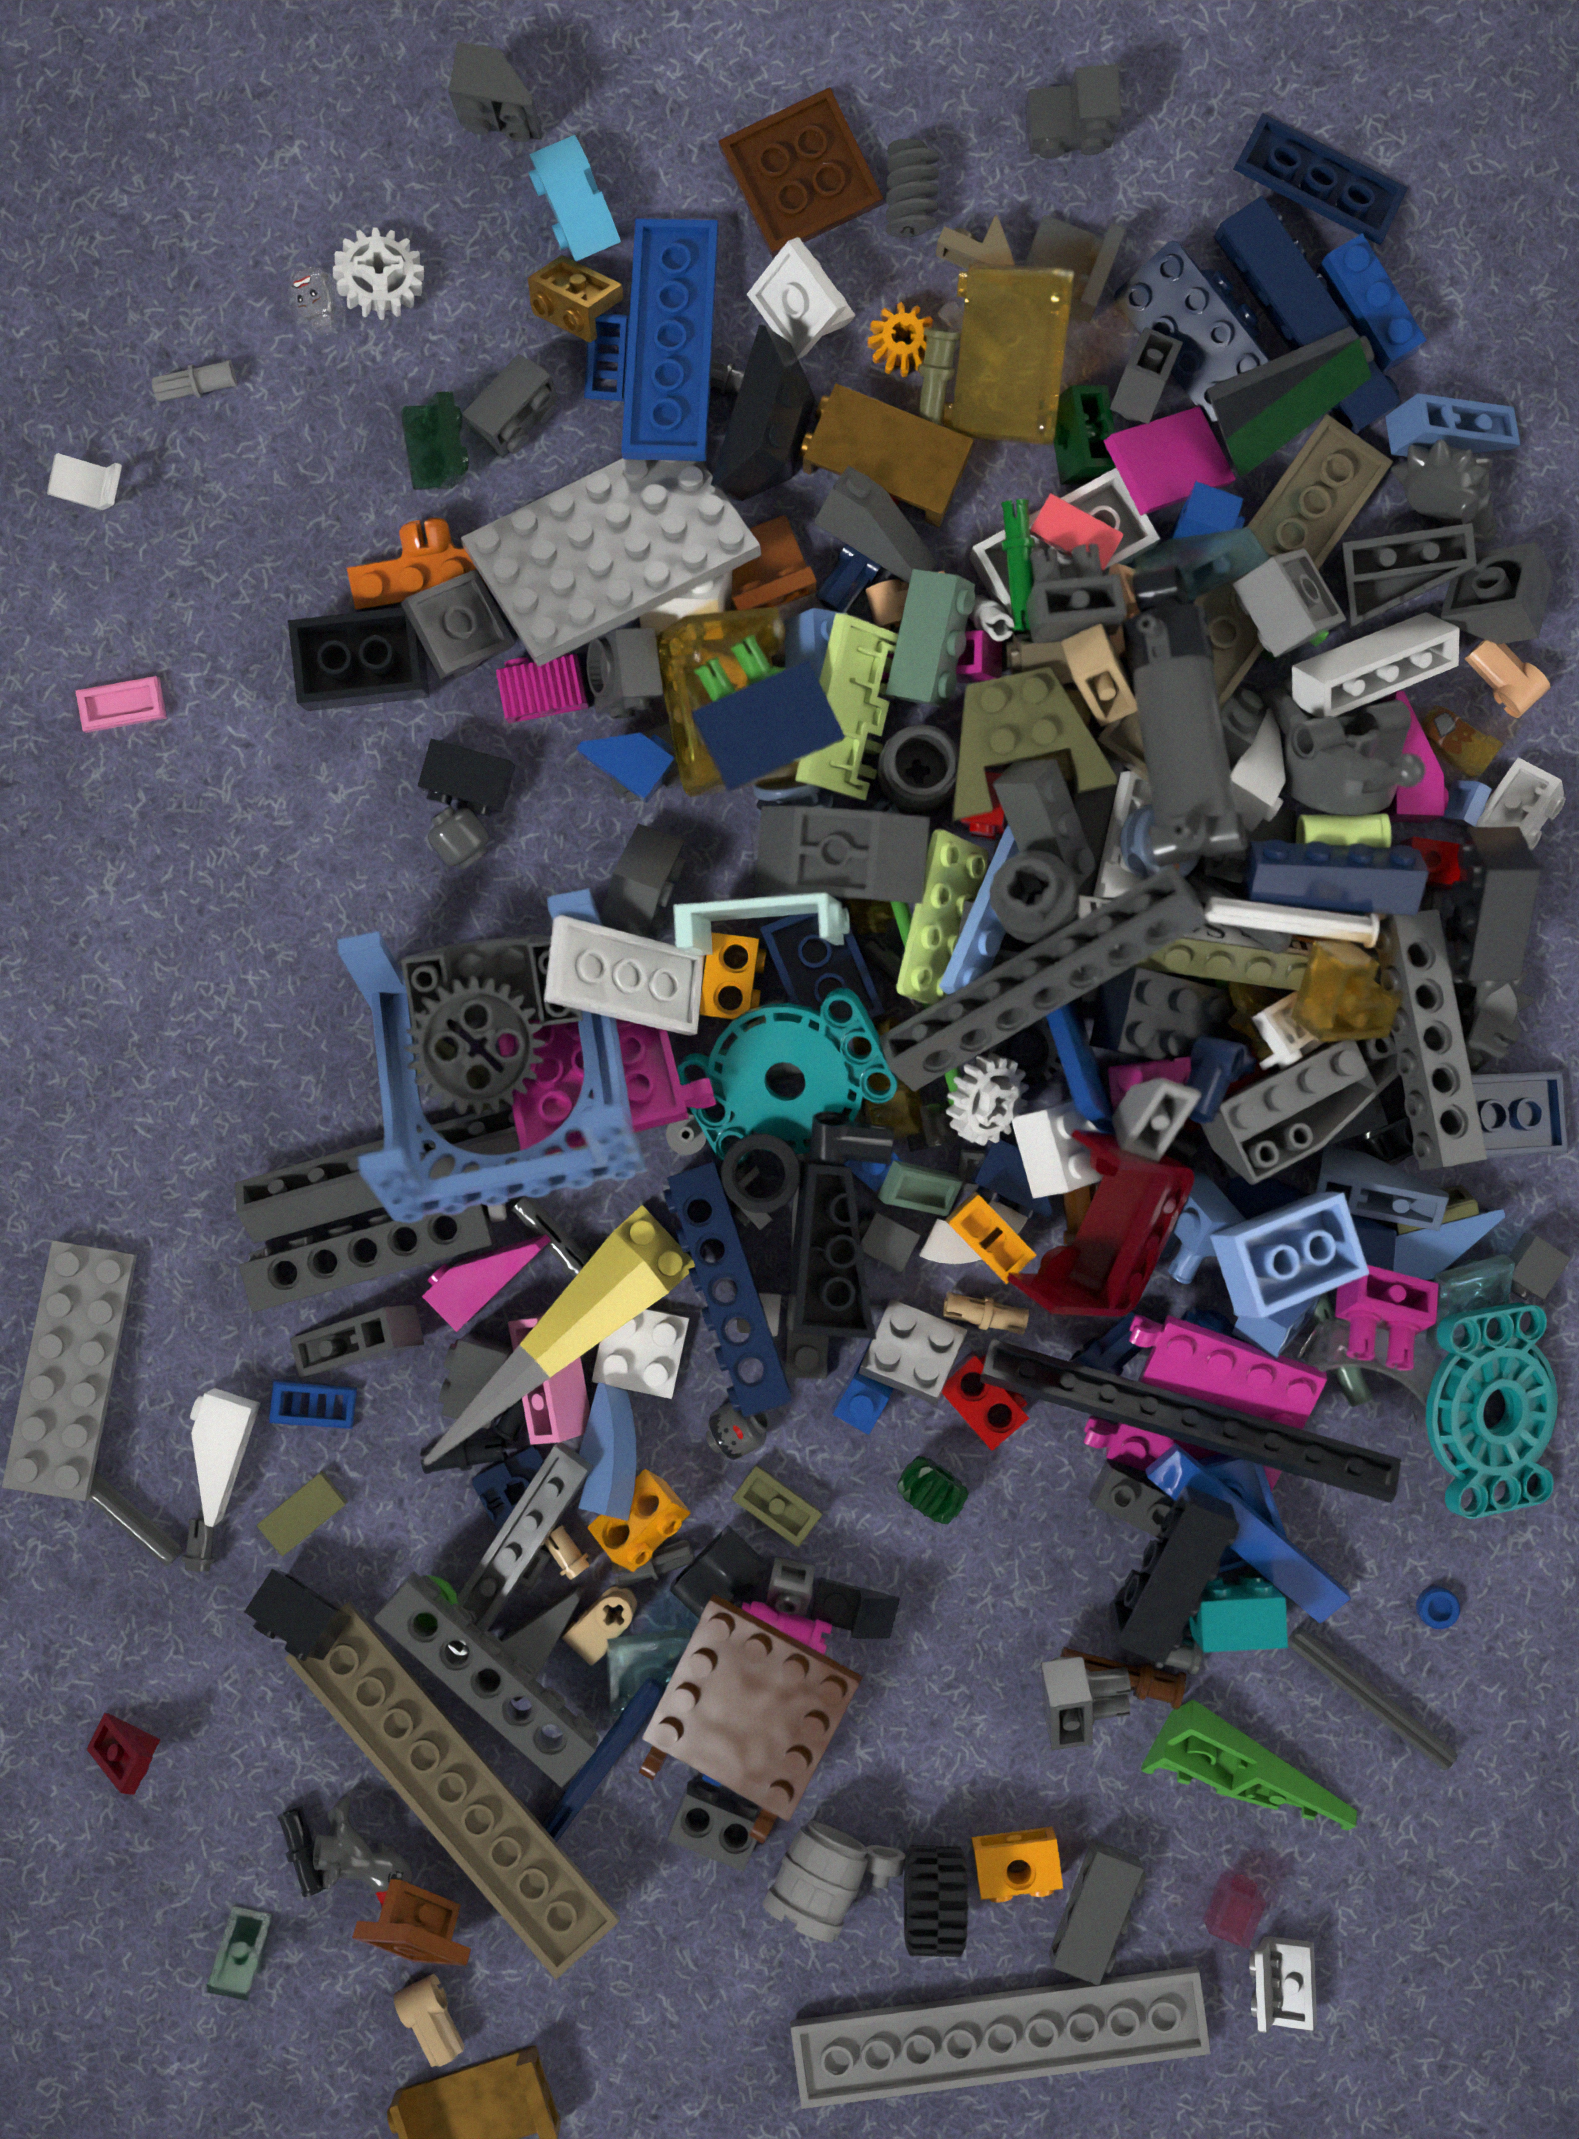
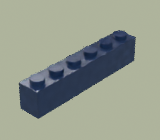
M1262 195L1220 223L1213 238L1291 352L1350 326L1353 328L1352 320L1347 311L1342 307H1337L1330 297L1329 286L1324 277L1319 273H1314L1307 263L1306 252L1301 243L1295 238L1291 239L1284 229L1283 219L1278 209L1272 204L1268 205ZM1373 350L1374 360L1368 362L1372 377L1330 409L1336 420L1357 436L1385 418L1386 415L1394 411L1401 403L1398 397L1399 390L1392 378L1387 375L1384 376L1375 363L1376 357Z

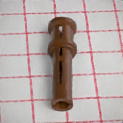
M1063 1646L1060 1657H1083L1085 1669L1088 1668L1090 1672L1127 1667L1131 1685L1130 1691H1133V1696L1137 1697V1699L1144 1701L1148 1697L1170 1703L1173 1709L1178 1710L1180 1708L1186 1686L1185 1672L1179 1671L1177 1674L1153 1669L1152 1664L1147 1662L1134 1666L1068 1649V1647Z

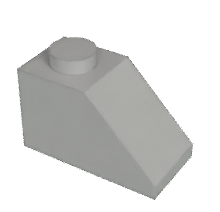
M1162 1078L1132 1085L1112 1116L1120 1149L1159 1161L1200 1098V1092Z

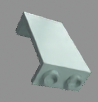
M827 893L674 905L676 948L696 956L713 955L711 921L819 913L821 938L834 945H844L843 934H848L850 927L847 908H842L841 902Z

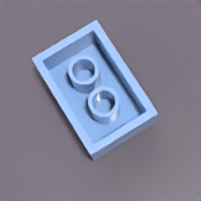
M1317 1192L1210 1235L1235 1313L1238 1316L1263 1318L1369 1274L1344 1193Z

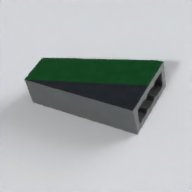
M1350 326L1206 389L1231 460L1239 477L1249 473L1372 377L1368 362L1373 361L1374 356L1366 336L1359 338Z

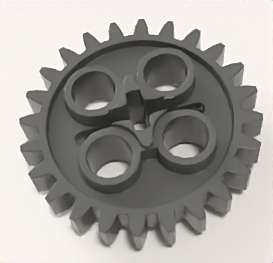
M469 976L467 987L464 989L457 979L451 980V993H447L442 987L437 986L435 990L439 1000L434 1002L423 998L422 1002L428 1011L425 1014L419 1012L411 1014L414 1019L420 1022L419 1028H407L405 1031L409 1035L416 1037V1043L404 1046L405 1051L415 1053L417 1056L416 1059L407 1064V1067L415 1070L421 1069L422 1071L414 1082L417 1085H423L428 1082L431 1084L425 1094L430 1099L442 1093L440 1106L445 1109L453 1100H456V1112L459 1114H463L468 1104H471L474 1114L481 1115L483 1103H487L491 1111L498 1112V1099L500 1098L513 1105L514 1099L511 1091L516 1089L526 1094L528 1091L521 1081L524 1077L529 1079H537L538 1077L529 1069L530 1064L543 1063L541 1057L533 1054V1049L544 1046L545 1042L533 1038L532 1035L542 1028V1024L529 1023L527 1020L533 1015L535 1009L532 1007L519 1008L524 999L522 994H516L510 999L507 998L510 991V986L507 984L501 985L494 992V979L486 978L482 988H479L476 977ZM478 1004L483 1009V1020L476 1027H468L464 1021V1012L470 1005ZM452 1019L472 1038L480 1039L482 1037L483 1039L479 1043L480 1047L503 1066L502 1072H497L482 1056L473 1052L467 1054L471 1047L446 1025V1021ZM510 1033L514 1039V1048L509 1054L500 1056L496 1052L495 1042L501 1034ZM442 1036H451L455 1044L452 1055L444 1059L438 1058L434 1050L435 1043ZM473 1065H482L486 1072L485 1080L479 1086L470 1087L466 1081L467 1071Z

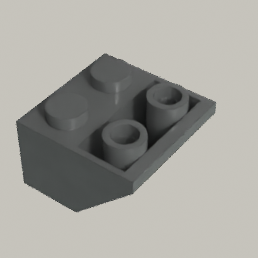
M457 41L448 92L460 125H463L469 132L479 135H486L490 130L505 133L507 138L517 142H527L529 138L541 140L542 129L534 99L500 49Z
M517 354L463 412L462 416L467 426L497 454L504 458L509 452L515 454L524 447L529 439L528 431L537 422L543 424L550 419L557 409L555 402L559 398L551 375L542 367Z

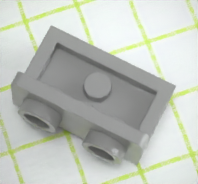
M1271 1936L1264 1937L1257 1948L1251 1951L1249 1961L1251 1976H1256V1991L1252 1994L1251 2013L1253 2017H1257L1258 2032L1268 2033L1272 2025L1314 2031L1317 2026L1314 1942Z

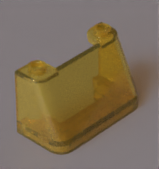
M968 263L967 271H959L956 297L964 298V314L953 402L945 401L942 427H949L950 430L972 439L1040 446L1052 445L1072 295L1073 269Z
M778 607L686 615L661 631L658 635L656 643L661 682L683 789L689 797L727 791L691 716L692 711L713 702L694 669L701 664L703 666L706 665V661L717 656L735 689L744 687L749 679L736 656L730 650V647L737 642L739 644L742 643L741 640L752 634L756 638L755 640L770 667H772L771 656L780 650L786 636L784 624L779 618ZM800 760L737 789L796 778Z

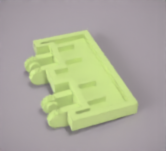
M835 614L819 682L841 726L845 739L801 759L795 778L796 781L851 798L866 800L870 783L858 780L857 776L867 779L876 778L877 770L871 766L861 764L863 752L875 755L881 754L883 744L868 740L867 735L882 736L890 701L881 699L877 695L895 699V697L886 694L888 684L880 682L883 672L890 673L893 659L888 658L887 654L895 653L899 634L847 614Z

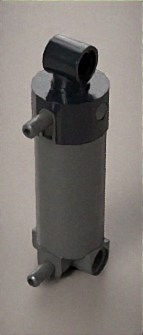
M1177 563L1135 573L1132 577L1135 601L1140 613L1127 619L1122 624L1129 674L1133 680L1155 826L1149 828L1156 861L1160 867L1197 860L1200 859L1201 855L1207 858L1245 850L1247 847L1246 829L1243 814L1236 811L1213 668L1215 661L1206 608L1199 605H1186L1185 582Z

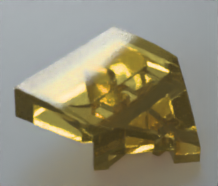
M1226 980L1233 1004L1238 1010L1227 1022L1231 1027L1254 1040L1251 1045L1256 1050L1253 1052L1261 1061H1264L1274 1053L1268 1043L1261 1037L1259 1029L1251 1018L1284 997L1266 986Z

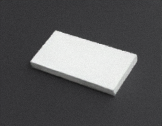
M561 915L553 920L545 1001L691 1036L697 1034L705 955L696 956L677 949L675 945Z

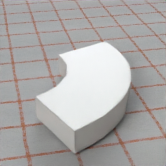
M991 1199L987 1203L1018 1235L1028 1217ZM938 1218L935 1219L919 1253V1256L925 1259L947 1264H963L982 1259L945 1220Z

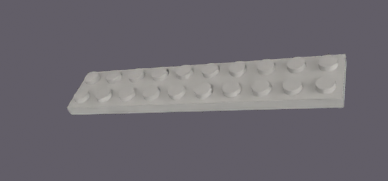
M1197 1966L1102 1978L1099 1986L1088 1981L790 2020L801 2109L1211 2054L1200 1972Z

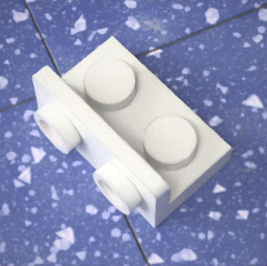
M1518 757L1486 802L1484 812L1479 817L1475 827L1519 826L1532 851L1542 835L1541 827L1548 817L1554 819L1565 803L1566 798L1564 797L1562 780Z
M1295 991L1251 1018L1259 1029L1261 1037L1268 1043L1274 1053L1260 1062L1259 1065L1263 1071L1275 1063L1278 1064L1280 1069H1283L1325 1042L1321 1034L1334 1027V1024L1314 993Z

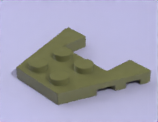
M1050 667L966 686L955 802L953 806L954 821L993 811L984 769L1067 750L1078 793L1113 786L1118 783L1115 773Z

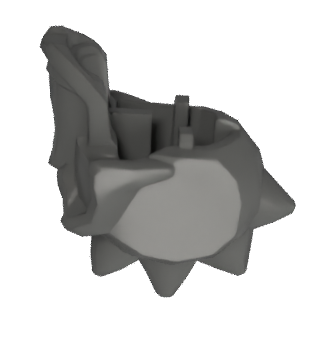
M1439 439L1429 449L1410 445L1408 447L1407 461L1392 466L1391 472L1402 484L1407 501L1418 513L1437 518L1449 527L1473 523L1475 543L1489 542L1497 534V521L1492 509V490L1489 489V473L1493 466L1492 459L1488 457L1474 458L1471 449L1462 450L1451 447L1444 439Z
M1447 955L1461 1026L1481 1009L1520 1033L1522 1028L1517 1013L1534 1003L1532 996L1519 990L1527 977V972L1522 970L1520 980L1469 981L1462 964H1457L1455 955Z

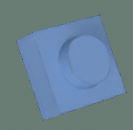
M1453 780L1448 791L1447 808L1444 811V816L1439 819L1449 824L1475 827L1479 817L1484 812L1485 803L1492 789L1481 782Z

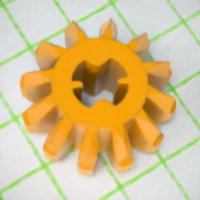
M902 302L897 304L895 315L889 309L884 308L881 310L882 321L873 320L870 324V330L874 335L868 337L867 346L876 350L872 356L875 364L887 359L885 365V373L887 375L891 374L895 365L900 366L901 376L905 378L908 376L910 364L918 371L919 364L923 363L927 336L923 334L924 327H931L933 319L931 316L918 319L920 315V307L918 305L912 308L910 314L905 313V306ZM899 334L903 339L909 336V345H906L903 341L895 343L896 335Z

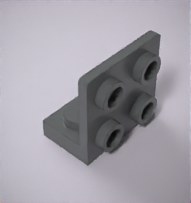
M1044 215L1015 286L1014 293L1090 323L1126 228L1110 223L1107 234L1103 237Z

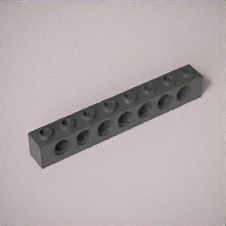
M1170 865L880 1036L879 1040L889 1069L910 1089L916 1091L1209 921L1195 891L1175 865Z

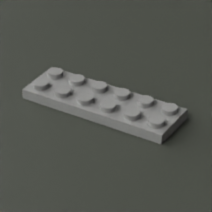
M52 1241L2 1488L80 1501L89 1500L134 1276L136 1254Z

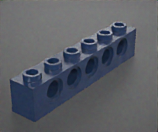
M712 1162L667 1177L670 1188L663 1190L670 1213L678 1212L682 1228L676 1229L677 1237L683 1253L690 1251L695 1267L689 1268V1274L695 1291L703 1290L708 1306L701 1308L708 1331L716 1330L721 1345L715 1347L714 1352L721 1372L729 1370L733 1386L728 1387L727 1392L734 1412L741 1410L743 1417L748 1418L793 1403L794 1400L717 1165ZM700 1202L710 1204L712 1213L707 1221L695 1223L691 1220L690 1213L694 1205ZM719 1241L723 1243L725 1248L723 1257L713 1263L705 1261L703 1257L704 1247L709 1242ZM724 1280L734 1281L737 1285V1295L729 1302H720L716 1297V1288ZM738 1319L748 1321L750 1325L748 1338L742 1342H733L728 1335L731 1323ZM757 1359L763 1365V1375L756 1382H746L741 1375L742 1365L747 1360Z

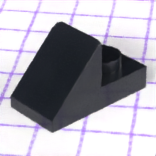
M820 1577L810 1619L811 1621L818 1619L830 1623L832 1626L850 1630L851 1638L890 1639L900 1597Z

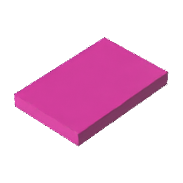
M1200 406L1151 421L1149 424L1145 423L1111 434L1104 440L1106 448L1140 516L1186 501L1196 481L1220 489L1236 480Z

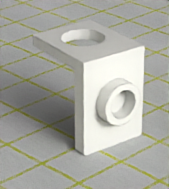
M57 453L54 456L47 494L91 508L105 510L114 505L122 465L114 463L105 468Z

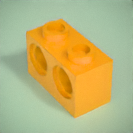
M711 932L713 955L706 956L699 1015L734 1020L748 1010L759 1007L761 990L753 989L755 973L763 974L766 949L759 948L760 940L758 938ZM733 946H740L748 953V961L740 969L728 967L724 960L726 951ZM727 987H736L742 993V1003L735 1010H726L719 1003V995Z
M975 1191L945 1219L1006 1284L1009 1282L1006 1280L1009 1272L1019 1273L1036 1256L1032 1249Z
M644 1469L635 1478L634 1495L628 1521L600 1514L587 1528L613 1562L634 1572L638 1567L650 1560L653 1552L667 1537L672 1536L680 1529L682 1522L691 1512L664 1479ZM659 1504L657 1510L653 1513L655 1507Z

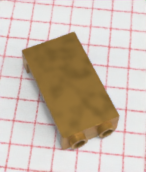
M836 383L830 397L827 395L822 396L815 414V419H818L819 423L814 434L811 432L806 433L800 447L799 455L803 457V472L811 475L814 467L818 466L841 476L846 468L850 466L858 472L867 475L872 481L883 487L889 496L925 510L924 522L940 528L971 456L974 439Z
M536 2045L396 2090L391 2105L387 2109L390 2130L393 2134L398 2133L399 2139H520L538 2133L539 2139H558L561 2120Z

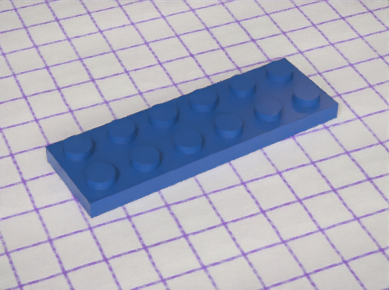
M635 219L621 448L623 459L706 461L719 237L718 220Z

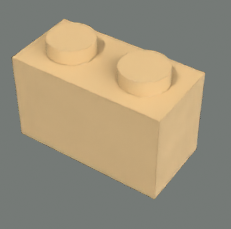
M1101 623L1061 641L1073 678L1101 727L1137 711L1135 693L1129 675Z

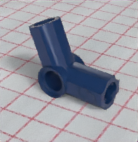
M1200 1035L1197 1038L1190 1058L1191 1073L1185 1086L1198 1090L1201 1096L1187 1116L1188 1118L1203 1124L1214 1122L1230 1081H1242L1245 1076L1255 1071L1257 1058L1251 1053L1250 1046L1207 1035Z

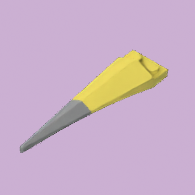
M643 1205L608 1236L519 1346L426 1456L423 1465L432 1463L667 1295L689 1274V1268L695 1267L693 1259L687 1253H683L681 1246Z

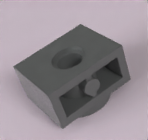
M655 628L615 629L603 638H595L591 641L587 654V674L590 688L594 694L596 713L610 712L612 719L633 717L636 710L649 708V702L663 695Z

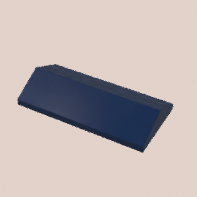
M1264 113L1261 114L1233 168L1236 172L1359 235L1363 233L1365 238L1380 246L1408 187Z

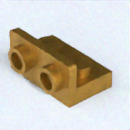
M560 255L527 278L533 314L589 343L597 339L595 318L623 299L622 284L563 255Z

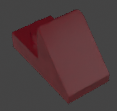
M104 1713L86 1750L120 1793L135 1795L142 1779L148 1772L149 1765L153 1759L152 1756L160 1739L109 1713Z

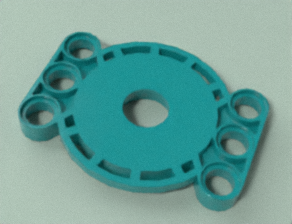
M845 988L834 989L828 993L821 1006V1013L812 1008L791 1003L767 1004L750 1009L734 1019L718 1037L710 1057L699 1053L688 1054L682 1059L677 1068L682 1086L692 1083L685 1076V1067L689 1065L701 1067L705 1071L706 1078L710 1079L715 1101L720 1102L725 1108L726 1112L723 1117L712 1118L705 1112L704 1108L690 1107L716 1156L721 1161H724L725 1155L729 1151L724 1146L723 1138L734 1135L743 1139L749 1135H754L755 1132L758 1134H769L781 1138L783 1141H795L796 1145H789L795 1154L808 1153L810 1151V1142L807 1143V1139L811 1138L812 1117L814 1114L823 1111L842 1113L844 1107L852 1109L848 1117L850 1121H854L861 1107L863 1097L871 1102H887L894 1096L899 1084V1077L888 1067L879 1035L862 1002L853 991ZM835 1000L848 1002L853 1010L852 1016L846 1019H838L831 1013L830 1003ZM765 1015V1017L759 1018L749 1025L745 1024L751 1018ZM733 1031L737 1036L730 1048L720 1050L724 1040ZM856 1036L865 1037L871 1043L872 1050L866 1055H857L850 1049L849 1040ZM781 1062L797 1066L805 1078L804 1090L795 1097H785L775 1093L770 1089L766 1081V1073L771 1066ZM876 1072L887 1075L891 1082L890 1088L884 1091L873 1089L868 1082L869 1075ZM850 1090L857 1093L856 1097L850 1092ZM751 1151L745 1153L744 1156L739 1160L738 1164L744 1162L748 1158Z
M1515 1302L1450 1314L1438 1326V1343L1450 1353L1441 1362L1430 1386L1426 1404V1427L1428 1439L1436 1459L1449 1474L1455 1477L1445 1492L1446 1507L1450 1512L1464 1518L1477 1519L1546 1502L1553 1492L1554 1480L1549 1470L1536 1463L1551 1439L1557 1418L1558 1403L1554 1374L1547 1358L1538 1346L1535 1345L1544 1334L1547 1326L1546 1314L1537 1305ZM1528 1311L1531 1318L1530 1325L1525 1332H1522L1520 1329V1319ZM1495 1317L1498 1329L1493 1338L1489 1339L1487 1325ZM1462 1323L1465 1330L1464 1338L1460 1344L1456 1345L1453 1340V1333L1455 1328ZM1497 1389L1504 1397L1505 1412L1497 1425L1486 1428L1483 1418L1484 1406L1491 1393ZM1442 1444L1445 1445V1448L1452 1456L1451 1460L1447 1457ZM1533 1474H1536L1538 1479L1536 1489L1529 1494L1527 1482ZM1503 1481L1505 1493L1500 1500L1496 1501L1494 1490L1496 1485ZM1470 1488L1472 1491V1500L1470 1504L1463 1509L1461 1506V1497L1463 1492L1466 1489Z

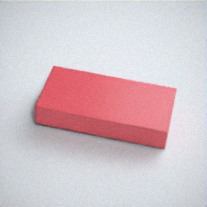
M1051 493L1030 529V535L1072 557V550L1077 546L1085 544L1086 551L1089 552V544H1097L1099 546L1102 573L1124 536L1120 531Z

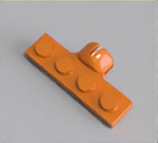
M435 517L427 518L428 520L424 521L428 544H425L420 520L411 521L403 525L399 531L402 545L401 557L349 566L346 569L356 610L403 602L407 597L477 568L464 547H456L451 541L448 523L443 518Z

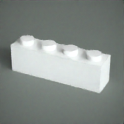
M1425 612L1292 665V698L1298 707L1318 718L1335 717L1459 666V627Z

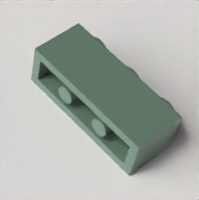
M913 569L886 689L887 695L904 701L948 708L949 700L954 695L957 686L955 673L958 659L964 652L966 645V635L964 632L968 615L972 612L975 605L974 583L958 575Z

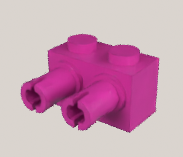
M1367 1265L1369 1274L1340 1285L1337 1288L1335 1317L1350 1322L1346 1354L1350 1358H1355L1356 1353H1358L1357 1360L1367 1361L1374 1359L1376 1328L1389 1332L1386 1366L1394 1368L1395 1363H1397L1396 1370H1412L1414 1368L1415 1335L1436 1323L1439 1284Z

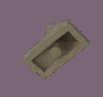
M996 214L983 243L976 241V237L965 229L955 228L952 230L945 226L937 241L936 256L1010 289L1017 267L1000 220Z

